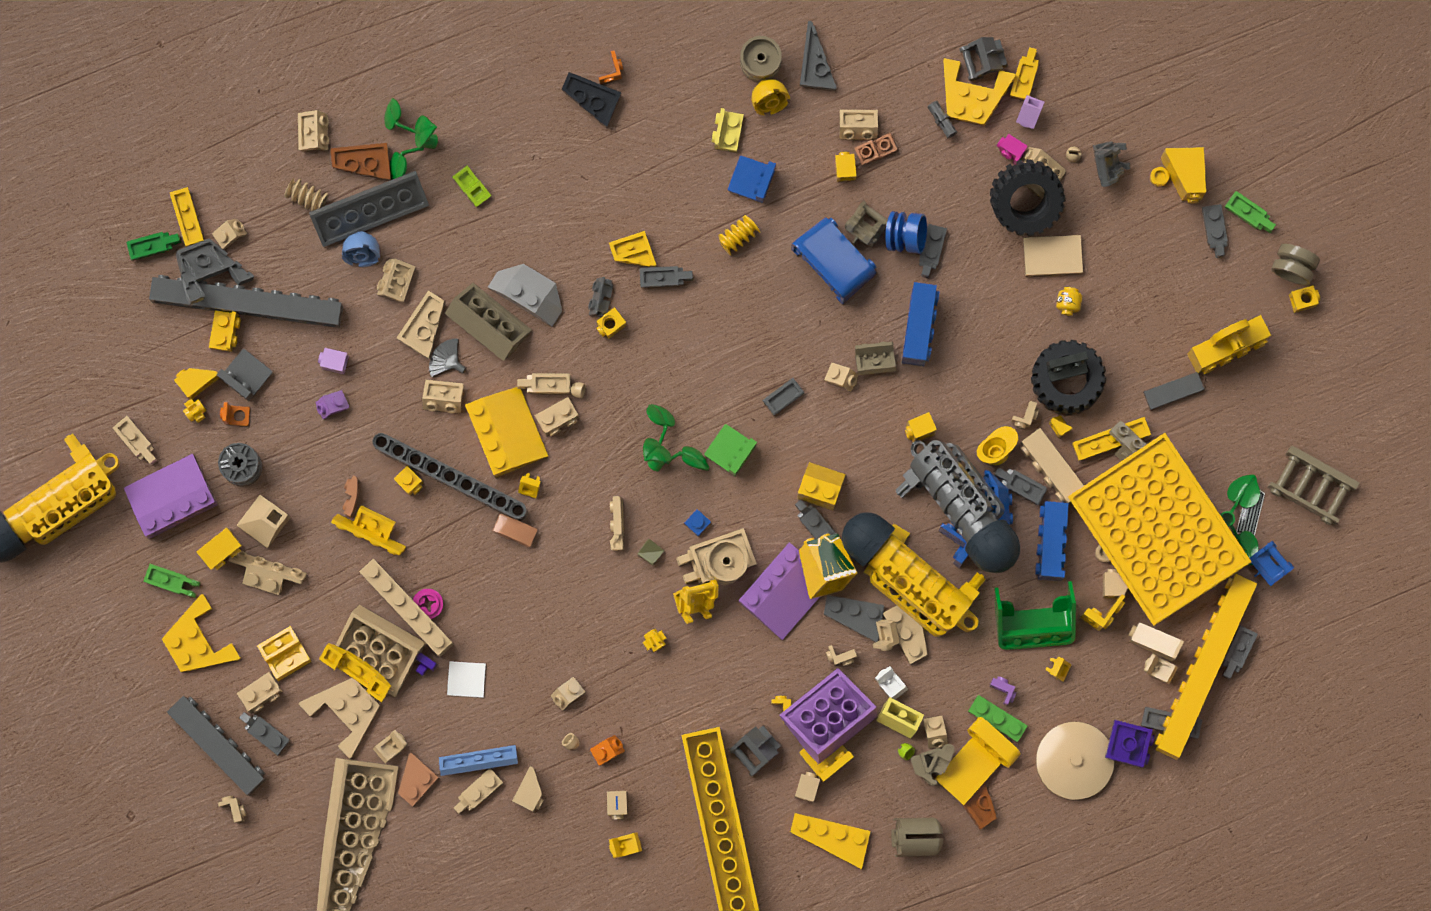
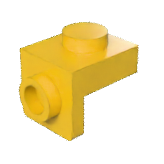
M775 696V699L771 700V705H783L784 712L791 706V699H787V696Z
M638 832L609 839V849L613 858L642 851Z

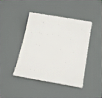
M449 661L447 695L483 697L486 664Z

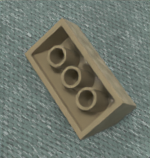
M474 283L458 294L445 312L452 321L456 322L503 361L518 348L531 332L528 326Z

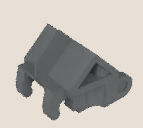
M981 37L959 48L960 53L963 54L969 74L968 81L982 79L986 74L1008 67L1000 39L994 41L993 37ZM972 50L976 51L982 67L978 72L975 71L970 54Z
M1113 141L1092 145L1098 178L1102 187L1118 182L1120 175L1124 174V169H1131L1129 162H1121L1118 159V154L1121 153L1120 150L1127 149L1126 143L1113 144Z
M765 725L759 729L754 727L729 749L749 770L751 777L778 754L777 749L782 746L767 731L768 729ZM744 743L761 763L757 767L739 748L740 745Z

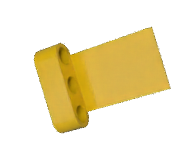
M978 717L967 729L972 738L950 761L945 773L935 778L938 783L963 805L966 804L1000 764L1009 768L1021 755L1020 751L982 717Z

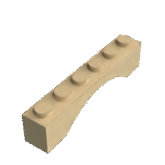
M374 559L359 571L439 657L454 645Z

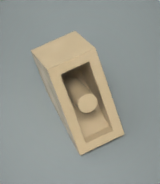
M530 766L512 801L534 812L535 809L539 810L544 799H542L543 794L535 769Z

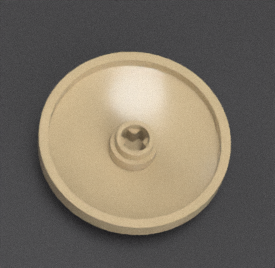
M1068 722L1053 728L1040 742L1036 754V768L1041 781L1052 793L1065 799L1081 800L1097 794L1110 780L1114 768V760L1105 758L1109 743L1108 739L1097 728L1082 722Z

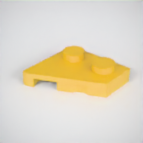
M645 231L609 242L615 262L656 267Z

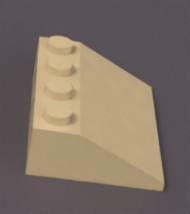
M359 605L352 611L336 646L351 652L375 668L390 683L391 688L388 693L396 697L426 643Z

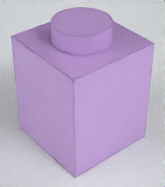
M1027 95L1016 122L1023 127L1034 129L1044 101Z
M324 348V352H320L318 363H320V367L323 370L344 374L349 355L345 352Z

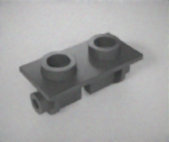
M600 277L594 281L592 286L594 293L588 305L590 316L597 314L598 317H602L608 312L610 301L603 300V298H611L612 280Z

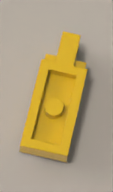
M1029 47L1027 57L1022 56V59H1020L1010 97L1025 100L1027 95L1030 96L1039 66V60L1035 59L1037 49Z

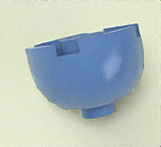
M366 232L354 233L348 236L343 243L342 259L349 265L353 266V263H360L359 267H367L376 264L378 258H380V246L376 238Z

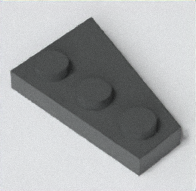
M827 595L824 615L876 643L879 638L876 622L882 620L884 605Z

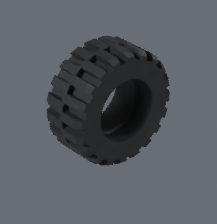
M1027 159L1026 163L1019 160L1016 161V165L1012 166L1011 163L1007 165V170H1001L998 173L999 178L993 180L992 185L994 188L990 189V203L999 223L1003 227L1005 226L1011 233L1015 231L1020 236H1023L1024 233H1027L1028 236H1034V232L1041 234L1044 233L1043 229L1047 227L1049 229L1054 226L1053 221L1058 222L1060 219L1059 212L1064 211L1065 206L1063 202L1066 201L1064 188L1056 173L1049 166H1045L1043 162L1037 161L1034 163L1031 159ZM1027 184H1036L1044 189L1043 200L1036 208L1029 211H1018L1012 208L1010 204L1011 198L1018 188Z
M1061 340L1059 343H1053L1047 349H1044L1033 366L1031 377L1033 392L1038 396L1037 400L1040 403H1044L1046 405L1045 408L1049 411L1050 409L1054 410L1056 414H1079L1092 407L1102 394L1106 383V369L1102 365V358L1095 354L1097 351L1093 348H1088L1084 342L1081 344L1077 343V340H1071L1070 342ZM1086 351L1088 372L1086 373L1084 388L1074 395H1066L1059 392L1050 381L1046 363L1049 360Z

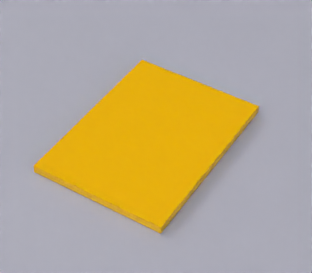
M1166 433L1160 435L1068 496L1153 626L1251 563V560Z

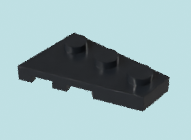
M568 72L562 87V91L608 128L621 97V92Z

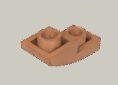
M891 133L855 147L862 165L899 151Z
M354 475L352 479L347 480L344 486L345 494L351 498L345 501L343 510H345L344 515L350 518L354 516L359 499V480Z
M499 514L492 531L508 540L512 539L526 547H530L537 529L509 516Z

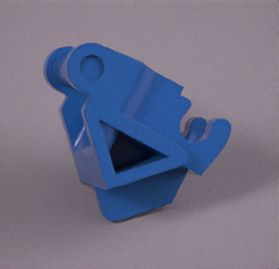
M1273 540L1249 558L1258 570V573L1254 576L1256 577L1261 574L1270 586L1294 569V566L1287 562L1276 548L1277 545ZM1271 555H1272L1273 558L1278 562V564H1279L1278 566H1277V565L1273 562V560L1270 558Z

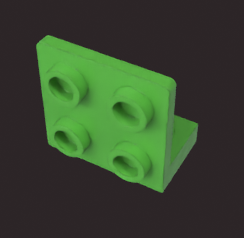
M725 424L704 455L733 476H736L756 448L757 442L752 438L749 440Z

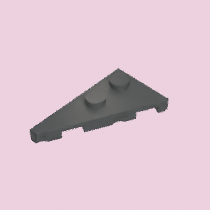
M808 21L800 86L836 91V84L818 39L815 26L812 21Z

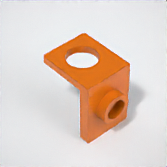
M611 51V56L616 73L599 77L600 84L622 79L620 70H623L621 59L616 58L615 51Z
M224 402L220 410V419L226 425L249 426L250 407L231 406L228 402ZM237 411H243L245 418L242 421H236L234 414Z

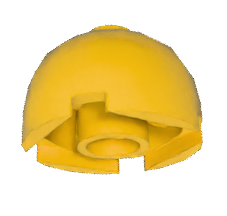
M773 79L760 81L753 89L751 97L756 113L763 116L767 112H770L772 115L783 110L788 105L787 100L790 99V95L783 83Z

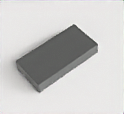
M792 378L763 399V402L773 416H775L805 392L795 379Z

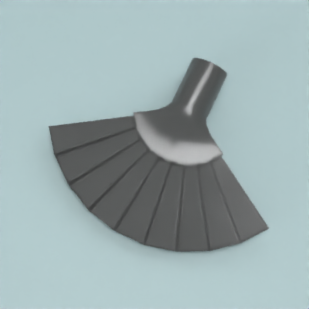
M458 339L447 340L434 350L429 362L431 377L450 369H456L462 374L466 371L467 367L458 362Z

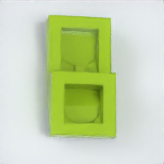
M468 165L452 176L475 207H478L491 196Z

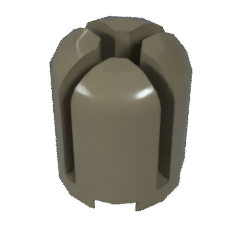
M936 818L893 819V821H896V828L891 830L892 847H896L897 855H894L895 857L935 856L939 854L943 846V838L906 839V835L943 834V828Z

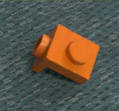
M616 735L605 739L590 749L599 766L625 752L622 742Z

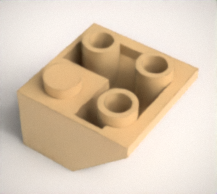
M259 495L237 526L268 548L291 517Z

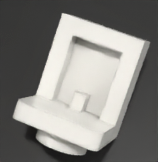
M890 666L881 670L878 676L875 677L879 686L894 700L908 690Z

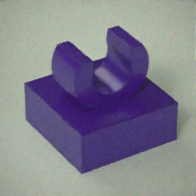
M422 653L416 658L421 662L416 669L421 675H424L428 668L434 671L438 666Z

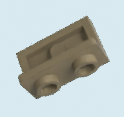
M893 342L855 346L858 375L896 371Z

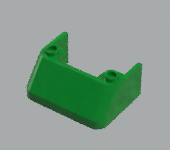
M1072 581L1068 582V595L1055 598L1052 602V608L1014 611L1013 603L1001 601L999 588H995V618L999 647L1004 650L1068 645L1074 642L1076 635V600Z

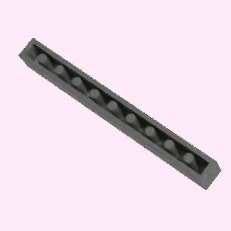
M158 275V278L152 277L149 300L152 303L209 311L216 310L230 313L234 311L239 315L340 328L343 304L339 302V299L328 298V300H320L319 296L309 295V298L301 297V294L298 293L283 295V292L271 290V293L264 292V289L261 288L246 290L244 286L234 285L231 288L226 287V284L223 283L209 285L206 281L198 282V285L206 295L205 299L189 305L182 278L172 280L169 276Z

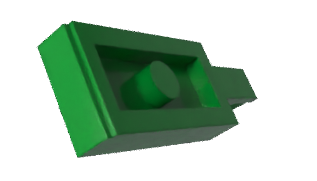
M160 232L130 240L126 243L130 259L134 261L167 252L173 249L172 245L182 242L178 233L169 236L168 232Z

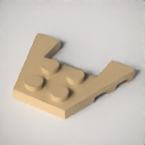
M353 678L299 703L310 717L326 703L347 725L352 733L338 747L349 759L353 757L366 730L380 708L375 699Z

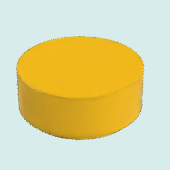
M1156 167L1150 174L1151 183L1157 187L1166 185L1170 178L1168 170L1163 167Z

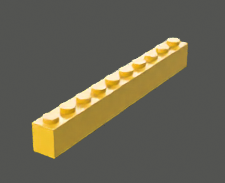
M1235 574L1233 578L1229 577L1225 588H1227L1225 596L1221 595L1217 603L1220 607L1217 613L1213 612L1209 622L1212 625L1209 630H1205L1202 636L1204 643L1202 647L1198 646L1194 657H1196L1194 665L1190 664L1186 674L1189 675L1187 681H1182L1178 690L1181 694L1178 699H1174L1170 709L1173 712L1170 717H1166L1163 723L1165 730L1163 734L1159 733L1155 741L1157 745L1156 751L1175 760L1180 757L1257 583L1238 574Z

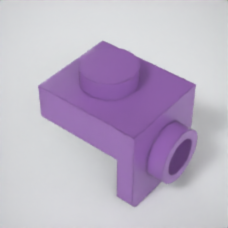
M342 390L322 396L316 402L317 411L322 419H326L332 414L349 408Z
M999 676L997 679L993 678L990 687L1007 693L1003 704L1007 706L1009 702L1013 703L1017 693L1014 691L1015 686L1008 684V680Z

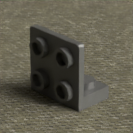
M242 349L225 371L221 369L216 375L247 401H250L273 372L248 351Z

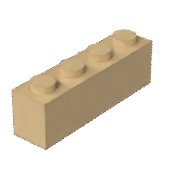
M1039 428L1020 443L1022 446L1020 449L1026 457L1030 456L1033 460L1032 465L1038 473L1041 471L1045 476L1044 481L1048 487L1055 489L1057 499L1062 503L1069 504L1071 501L1068 496L1084 485L1041 428Z

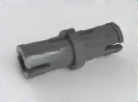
M938 101L928 105L927 108L934 116L935 123L941 127L947 139L956 135L957 130L950 122L949 115L945 114Z

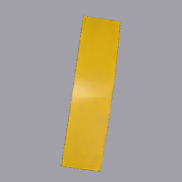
M328 643L319 660L332 669L339 668L368 688L366 692L380 702L384 701L391 688L390 683L375 668L358 656L336 645Z

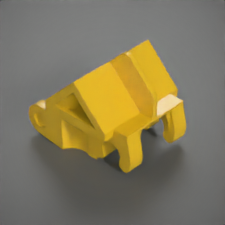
M715 579L710 580V583L693 587L685 586L673 593L678 612L682 613L681 616L687 624L693 623L690 614L698 612L705 619L712 618L709 610L714 608V601L718 598L719 588L718 582Z

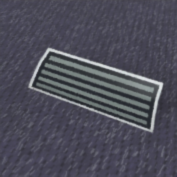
M1261 490L1260 498L1254 506L1250 508L1242 507L1236 531L1238 534L1243 531H1249L1255 536L1265 495Z

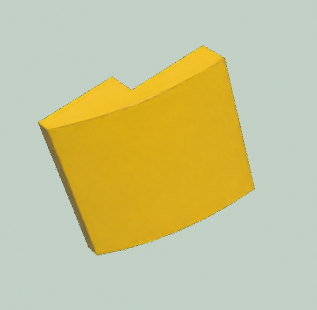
M291 626L257 645L277 681L312 662Z

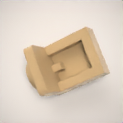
M238 219L227 220L212 234L221 248L225 249L239 237H244L247 232Z
M831 363L824 380L851 392L857 383L858 374L848 367Z
M1029 401L1024 419L1016 416L1012 417L1011 422L1015 423V427L1021 429L1030 427L1032 419L1036 420L1038 415L1037 403Z
M880 620L876 622L880 641L874 643L873 648L881 649V651L891 650L892 646L899 643L895 621Z
M832 645L828 646L829 651L826 652L829 662H833L834 666L841 663L843 666L854 663L853 659L857 657L854 649L836 656Z
M1152 654L1145 662L1144 671L1149 676L1170 684L1178 667Z
M572 677L557 688L551 697L554 703L561 710H564L569 704L582 696L585 690Z
M937 716L923 719L929 749L941 748L948 744L943 717Z
M394 730L388 737L377 744L373 750L386 764L406 747L407 743L403 735Z
M233 795L222 798V802H219L218 806L225 807L230 805L234 823L243 822L246 811L244 805H240L239 798H233Z

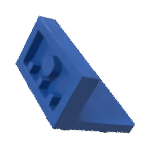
M740 156L728 191L763 203L776 170V163L769 161L767 165Z
M942 523L939 532L960 545L953 556L955 559L953 564L960 568L968 557L965 551L967 543L956 532L957 529L949 523L947 525Z

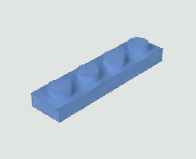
M516 745L439 757L441 776L518 764Z

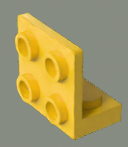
M1122 594L1117 598L1104 618L1101 617L1102 613L1095 608H1092V610L1087 608L1080 618L1098 631L1102 628L1106 629L1114 619L1112 614H1117L1125 604L1123 601L1125 596Z
M843 745L820 764L804 748L799 752L822 782L826 781L854 757Z

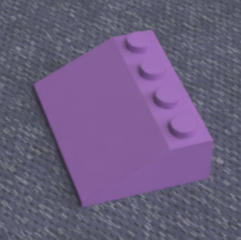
M193 454L124 487L137 521L145 537L148 539L218 505Z
M789 542L739 599V603L783 640L820 597L809 598L799 550Z
M837 668L781 713L780 718L806 752L820 764L877 717V707Z

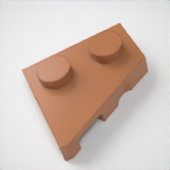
M410 753L398 794L414 807L439 777L416 756Z

